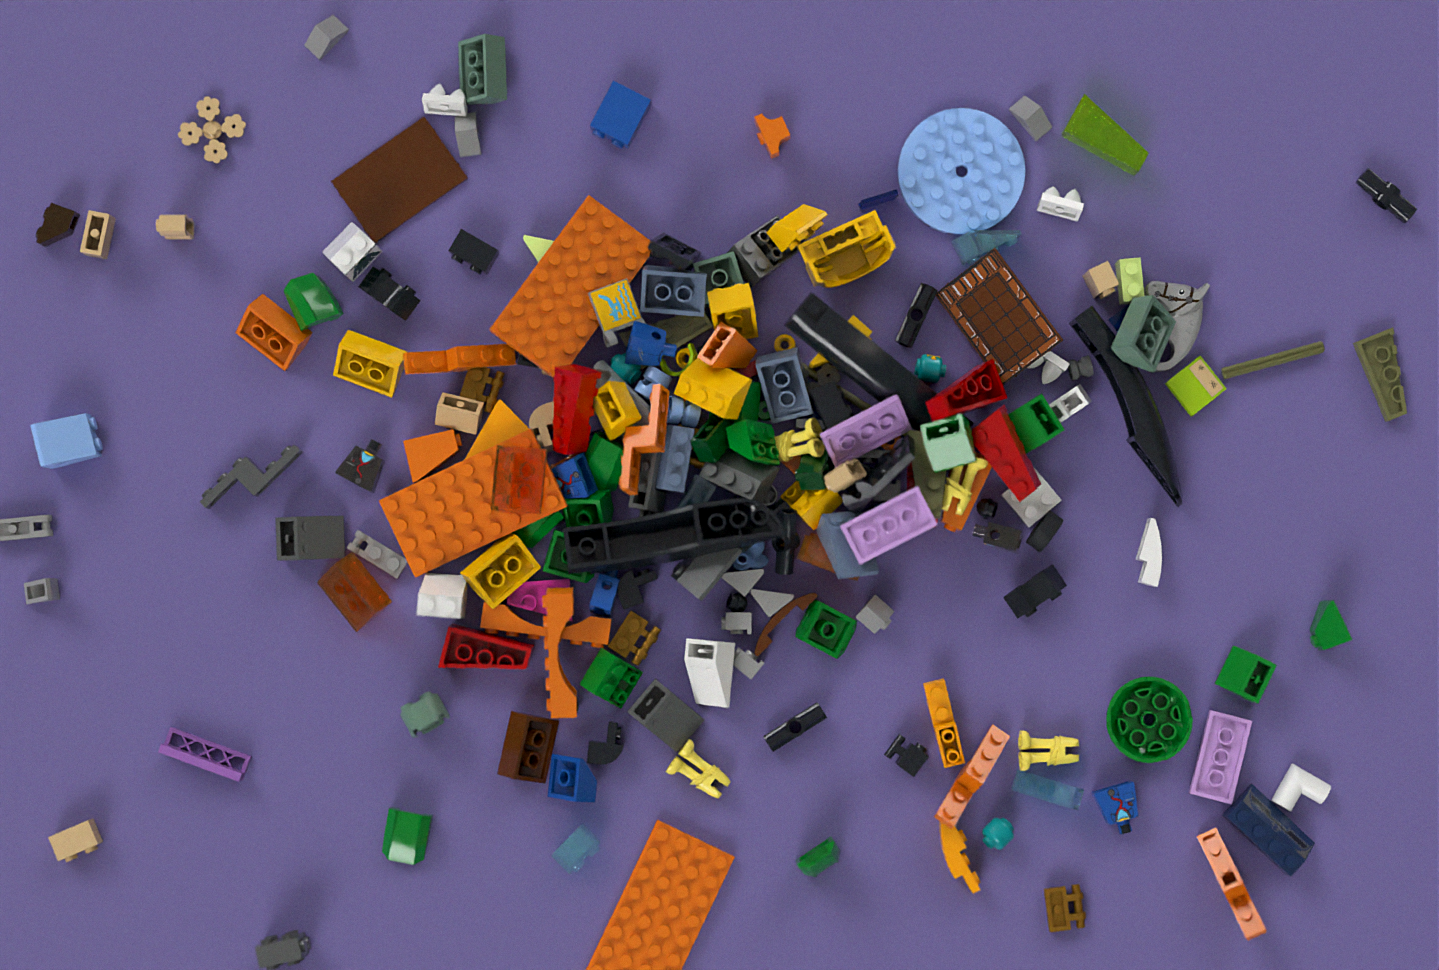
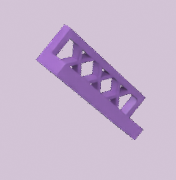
M170 727L165 743L160 745L158 751L161 754L238 782L244 779L252 757L174 727ZM174 733L182 736L184 745L180 747L170 745ZM195 742L202 743L205 752L199 755L193 753L190 744ZM215 749L222 750L225 759L216 762L213 760L210 752ZM236 756L244 758L245 761L242 769L233 768L230 759Z

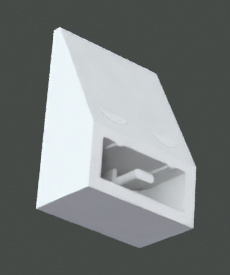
M686 638L684 660L696 704L729 708L735 643Z

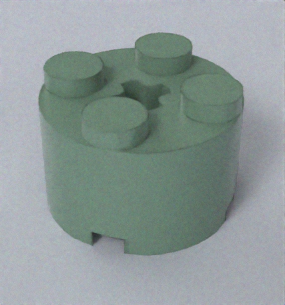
M431 691L426 692L419 697L420 700L414 704L409 702L400 708L402 711L400 716L412 738L418 737L417 732L422 731L423 734H426L444 723V717L450 718L438 694L431 693Z

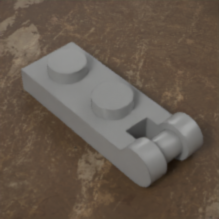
M52 515L0 519V541L53 536V530L50 527ZM41 522L42 530L36 531V523Z
M357 530L355 539L352 543L348 544L347 549L398 579L408 564L406 558L362 531ZM363 541L368 543L365 550L359 548Z

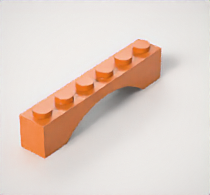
M573 587L547 588L546 595L542 596L543 608H547V616H543V627L548 629V636L544 637V649H548L549 657H545V670H549V678H546V691H550V698H547V711H551V718H577V690L566 677L559 657L560 635L574 612Z
M486 602L483 603L480 628H485V633L498 634V630L506 631L507 636L519 637V633L528 634L527 638L540 640V636H548V629L523 620L507 605L499 604L492 609ZM590 616L579 623L564 627L559 642L561 643V639H569L570 644L582 645L584 641L591 642V647L604 648V644L609 645L612 619Z

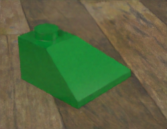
M597 490L588 497L565 499L568 506L563 508L567 528L612 522L614 508L610 490Z
M1334 600L1319 602L1309 630L1312 635L1310 636L1312 645L1318 648V650H1326L1353 640Z

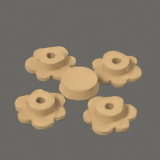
M206 96L196 104L199 110L198 115L205 117L209 121L204 125L203 131L200 127H197L195 122L190 124L185 122L180 126L181 131L178 133V137L182 139L184 145L189 146L192 143L197 144L199 137L204 134L206 138L211 139L209 145L204 146V151L206 152L204 158L209 162L213 161L218 164L221 159L227 158L228 153L225 150L226 145L222 142L219 143L216 139L220 137L222 131L227 133L229 138L234 136L242 137L246 123L242 121V117L238 114H234L232 117L227 116L225 123L222 125L212 121L215 115L220 114V109L218 108L220 102L216 98L211 99Z

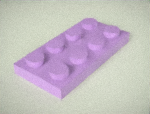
M894 395L820 433V437L836 468L845 461L856 459L912 430L900 399L897 395Z
M917 486L840 527L861 565L937 526V523Z
M1209 710L1189 789L1190 794L1232 804L1252 725L1251 720Z

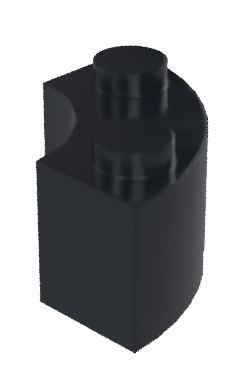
M372 267L358 287L406 321L421 301L414 296L416 291L407 285L403 288L391 279L392 274L384 268H381L379 271Z
M1052 564L1031 577L1023 585H1019L1003 598L1017 619L1023 615L1029 617L1038 611L1036 609L1038 605L1049 598L1053 601L1062 595L1061 590L1067 585Z

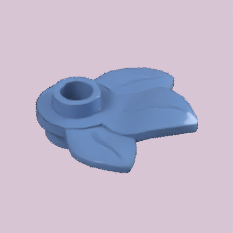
M765 541L755 543L745 553L742 552L738 556V558L744 557L746 559L745 563L739 562L737 558L732 566L738 571H746L749 568L757 570L766 566L769 559L762 554Z

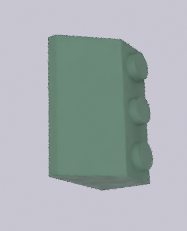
M482 34L458 42L460 90L465 94L467 105L494 104L507 100L505 37Z
M1154 295L1133 298L1111 349L1123 362L1149 372H1155L1176 321Z

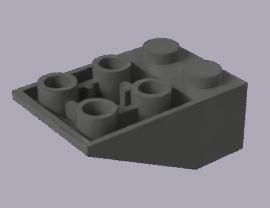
M778 215L734 244L727 252L734 251L741 277L746 283H749L750 288L764 280L799 252L798 247L792 251L788 248L781 252L768 236L767 231L776 222L781 220Z
M344 515L275 518L277 561L345 558Z
M656 678L627 711L676 752L680 750L704 721L699 714Z

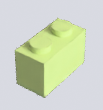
M1141 257L1119 259L1115 263L1117 281L1119 283V305L1130 304L1133 298L1144 296Z

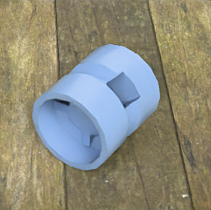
M648 366L643 374L644 380H639L634 391L650 401L653 384H661L667 389L672 378L659 369Z
M669 396L667 423L678 425L681 422V425L684 427L695 428L700 418L701 407L687 400L684 402L683 398Z

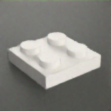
M1036 469L1035 471L1041 485L1021 502H1019L1010 489L1001 495L1028 528L1062 501Z

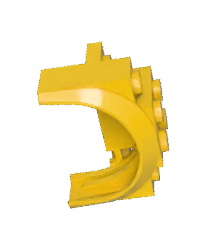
M876 210L797 245L813 286L824 288L838 287L869 274L887 262L896 247L887 226L882 225Z

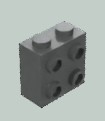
M298 930L286 932L280 938H277V935L265 937L255 947L259 969L266 967V970H274L286 962L288 966L301 963L304 957L309 954L311 942L309 936L306 937L305 932L298 933Z

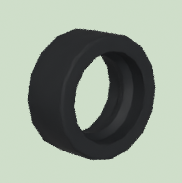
M1051 510L1048 511L1033 529L1026 543L1038 552H1041L1057 533L1063 523V519Z

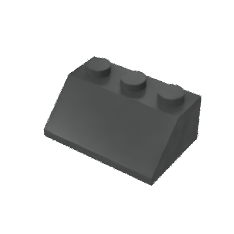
M729 447L717 462H705L699 476L741 498L763 503L780 468L774 465L751 461Z
M734 548L684 559L674 567L671 577L702 601L743 551L740 548Z

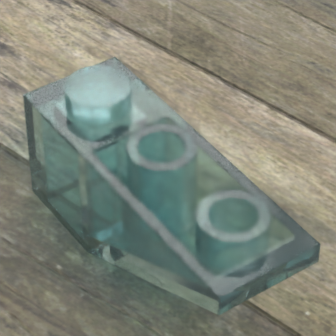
M972 230L954 239L952 245L962 265L968 263L971 266L992 249L996 248L999 252V247L1005 244L1009 247L1019 242L1017 238L1022 233L1020 230Z
M1017 769L1011 789L1075 810H1079L1084 789L1020 771L1019 769Z

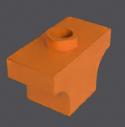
M762 113L754 116V122L759 131L756 135L760 144H765L771 159L779 156V146L789 140L791 136L783 117L768 119Z

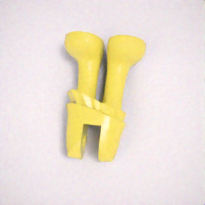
M816 418L808 419L805 423V430L795 433L794 430H790L774 437L780 462H788L790 459H793V456L810 454L813 457H821L824 454L825 446L823 441L820 440V433L823 431ZM808 441L807 444L795 446L796 443Z
M976 457L977 462L968 464L961 486L958 483L964 465L952 468L950 478L946 477V484H944L942 510L948 511L952 497L959 498V502L957 503L955 514L962 515L971 500L972 493L970 491L976 473L980 469H985L988 466V461Z
M1020 730L1018 737V748L1020 750L1032 748L1050 749L1049 752H1019L1020 771H1027L1030 768V764L1047 762V767L1051 764L1056 766L1078 762L1079 754H1065V746H1079V740L1063 736H1055L1053 739L1031 738L1027 731Z
M689 739L680 749L678 755L690 761L703 773L700 774L692 769L678 756H675L665 772L671 775L679 772L691 779L690 784L696 785L695 788L719 799L722 793L715 786L711 785L716 778L718 782L728 787L731 781L719 767H716L715 764L713 766L697 755L694 751V742Z

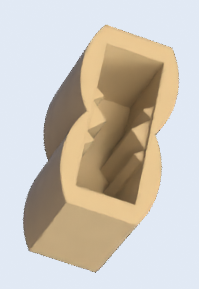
M159 215V219H156V231L161 236H164L165 239H193L194 221L188 215Z
M854 458L850 461H845L827 473L824 477V482L830 491L837 493L847 489L857 480L865 477L867 473L860 461Z

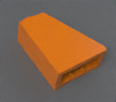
M720 322L697 355V358L713 368H746L758 350L736 330Z
M452 429L403 441L412 482L416 483L425 479L460 452L459 446H462L460 433L456 434V431Z

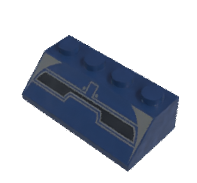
M1250 784L1222 814L1288 876H1292L1306 861L1315 844L1253 784Z

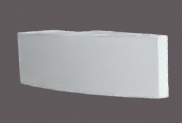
M1081 384L1049 404V406L1061 423L1088 405L1092 400Z
M1148 518L1136 556V560L1143 561L1138 582L1158 587L1162 565L1161 540L1156 520Z

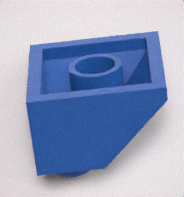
M552 754L548 797L573 802H595L597 780L585 760Z

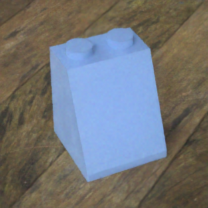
M85 413L30 425L41 467L55 469L102 456L100 451L103 450L100 438H97L95 432L98 429L97 422L90 414Z

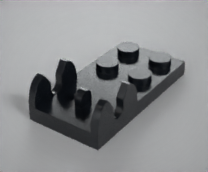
M662 233L652 239L647 249L651 250L649 256H655L659 259L665 257L671 260L670 264L679 269L684 267L688 271H692L693 263H696L701 253L666 233Z
M909 434L903 439H898L893 449L889 453H884L873 468L861 463L867 473L866 476L848 487L846 490L849 493H843L845 506L855 515L915 459L914 439Z

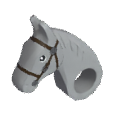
M1151 281L1145 286L1144 296L1154 295L1176 321L1168 340V344L1171 347V356L1167 362H1159L1155 372L1171 369L1191 350L1200 330L1203 298L1210 287L1208 283H1205L1199 289L1185 284Z

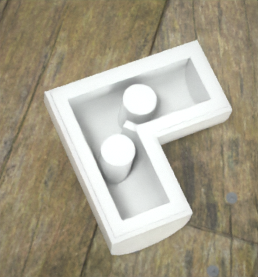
M1292 763L1271 801L1291 812L1301 794L1319 804L1323 803L1330 792L1331 785Z

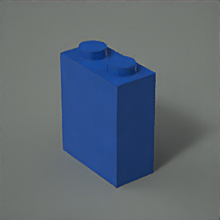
M613 81L590 124V128L593 130L592 133L601 139H604V137L611 139V143L622 149L623 146L629 148L652 104L651 99Z

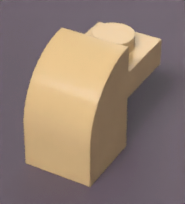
M553 401L536 408L529 420V428H532L537 436L540 447L544 446L546 452L553 451V443L549 430L553 429Z

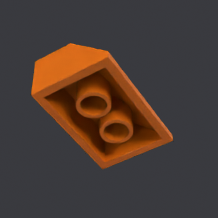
M261 294L248 305L235 333L282 370L286 371L306 347L313 332L309 329L301 331L294 317L267 296Z

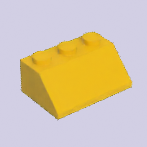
M347 330L338 346L333 376L393 397L404 370L403 353L407 351Z
M696 358L681 373L674 394L722 418L738 419L752 379L729 368H713Z
M510 533L496 541L460 574L469 586L494 609L535 574L541 566L520 538Z

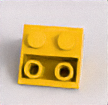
M803 204L776 222L767 231V234L781 252L788 248L792 251L797 245L801 244L800 241L803 239L808 240L816 233L815 231L824 224L822 220L828 214L823 210Z
M606 382L598 389L597 397L593 398L592 406L595 408V412L609 441L615 440L625 432L626 427H631L642 419L624 382Z
M795 481L780 496L789 504L790 508L797 510V515L813 531L818 527L822 514L832 513L843 503L840 495L830 491L827 487L823 490H801L799 481Z

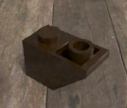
M51 203L44 211L42 227L40 226L36 232V243L46 247L73 235L80 214Z

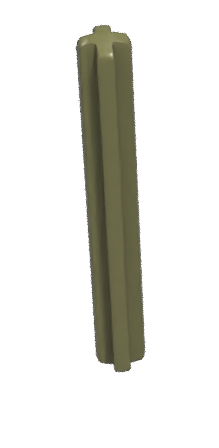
M1319 341L1224 367L1221 369V374L1224 379L1320 354L1325 351L1323 342Z

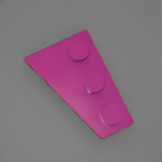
M570 579L524 582L507 597V605L547 615V608H543L542 596L546 595L547 588H571ZM573 615L570 617L568 621L573 622Z

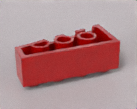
M990 359L975 366L928 400L926 405L932 422L994 405L1007 399V395L994 360Z
M577 364L554 367L553 451L565 455L587 451L591 431L589 419L594 415L595 408L592 407L593 398L598 395L599 388L596 387L597 379H601L602 371Z
M1002 405L971 430L973 444L1019 502H1021L1037 490L1041 482L1030 459L1026 455L1024 445L1019 440L1015 431L1016 428L1007 414L1005 405Z
M452 623L447 629L438 668L527 669L530 665L534 645Z

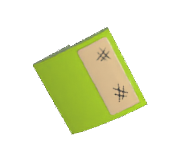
M1201 356L1197 357L1165 383L1191 417L1227 389Z

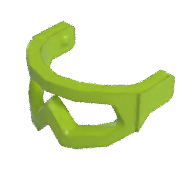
M689 343L687 345L690 351V358L682 371H672L668 368L665 359H661L660 366L662 371L668 375L680 377L681 373L697 358L698 353L694 344Z

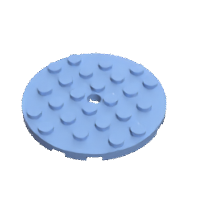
M969 108L944 110L922 121L907 138L898 163L899 187L907 206L918 219H921L931 228L943 233L971 235L995 226L1014 208L1021 195L1025 180L1023 153L1012 132L995 117ZM958 166H963L967 169L965 177L957 176L955 170Z

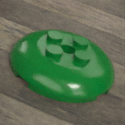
M1139 677L1125 683L1115 692L1107 708L1106 725L1113 744L1121 753L1139 762L1154 763L1173 757L1185 746L1191 734L1193 717L1188 699L1173 683L1158 677ZM1150 713L1153 716V722L1150 725H1145L1143 721L1144 715Z

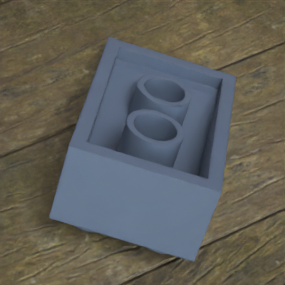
M645 265L642 270L640 312L704 317L707 274L666 266Z
M795 347L758 356L755 365L772 424L813 414L799 348Z
M861 510L856 515L852 511L821 515L816 533L838 579L875 575L879 572L876 557L861 565L859 564L840 527L863 514Z

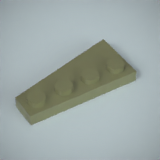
M705 312L704 317L677 315L676 317L650 324V326L665 330V343L677 345L676 349L713 327ZM631 331L619 333L626 347ZM641 365L640 370L645 369L648 365Z
M1393 327L1353 343L1385 422L1407 414L1404 390L1399 376L1401 375L1400 366H1398L1396 354H1398L1397 347L1394 345Z
M910 430L907 432V435L909 434L914 439L915 459L911 461L915 487L918 486L934 519H940L946 470L938 473L934 472L924 446L922 431Z

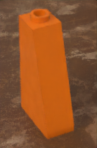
M975 452L977 458L986 460L983 455ZM989 463L985 469L977 471L970 491L972 493L971 500L962 515L955 514L957 503L959 502V498L952 497L948 511L942 510L940 522L945 524V529L954 533L956 530H962L992 468ZM968 464L963 467L958 483L960 486L964 480ZM949 469L948 478L951 476L952 469Z

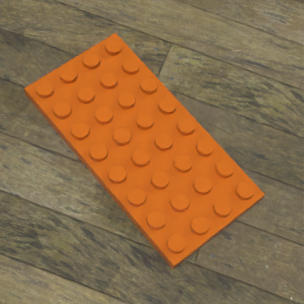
M588 195L490 327L489 331L554 378V367L571 365L599 326L588 293L626 278L630 284L649 258L651 250L647 249L650 240Z
M532 428L378 500L415 578L568 506Z
M657 819L586 970H682L735 856Z

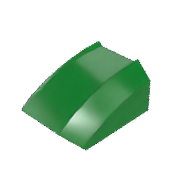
M313 272L291 279L284 288V294L301 331L329 320H336L344 314L330 288L322 278Z
M600 431L594 434L585 457L598 490H610V492L617 490L620 476H622L621 457L624 453V446L614 440L609 441L607 435Z
M557 511L512 533L517 535L526 547L533 548L565 517Z
M554 530L542 571L587 583L594 577L595 573L569 574L564 534L561 531Z
M815 599L808 605L799 626L796 628V638L838 659L845 652L855 633L857 621Z
M390 807L382 852L386 858L391 861L411 865L423 861L433 815L419 814Z
M830 836L795 861L804 875L817 877L818 874L831 865L839 862L840 849Z

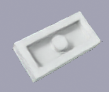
M438 84L429 93H423L422 103L425 113L466 117L468 111L466 97L460 89L455 90L451 95H445L441 84Z
M1051 187L1042 193L1037 211L1078 221L1084 203H1081L1076 189L1071 190L1062 198L1057 189Z
M1050 351L1027 368H1035L1045 361L1046 363L1042 371V383L1047 384L1057 379L1061 373L1066 371L1070 364Z

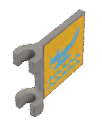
M627 278L588 293L607 348L618 344V340L613 332L633 325L634 321L646 324L641 316Z

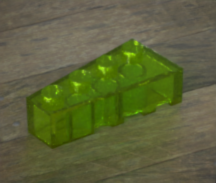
M1085 94L1080 99L1061 134L1062 137L1134 176L1139 172L1149 154Z

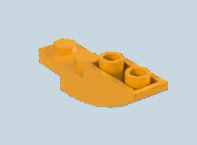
M944 678L923 683L926 702L944 768L964 764L963 751Z
M939 821L940 841L947 866L955 879L961 875L963 876L970 891L974 894L981 890L978 886L981 881L975 871L971 873L967 865L971 863L966 854L959 852L967 848L964 842L968 840L962 829L958 831L955 826L950 829Z

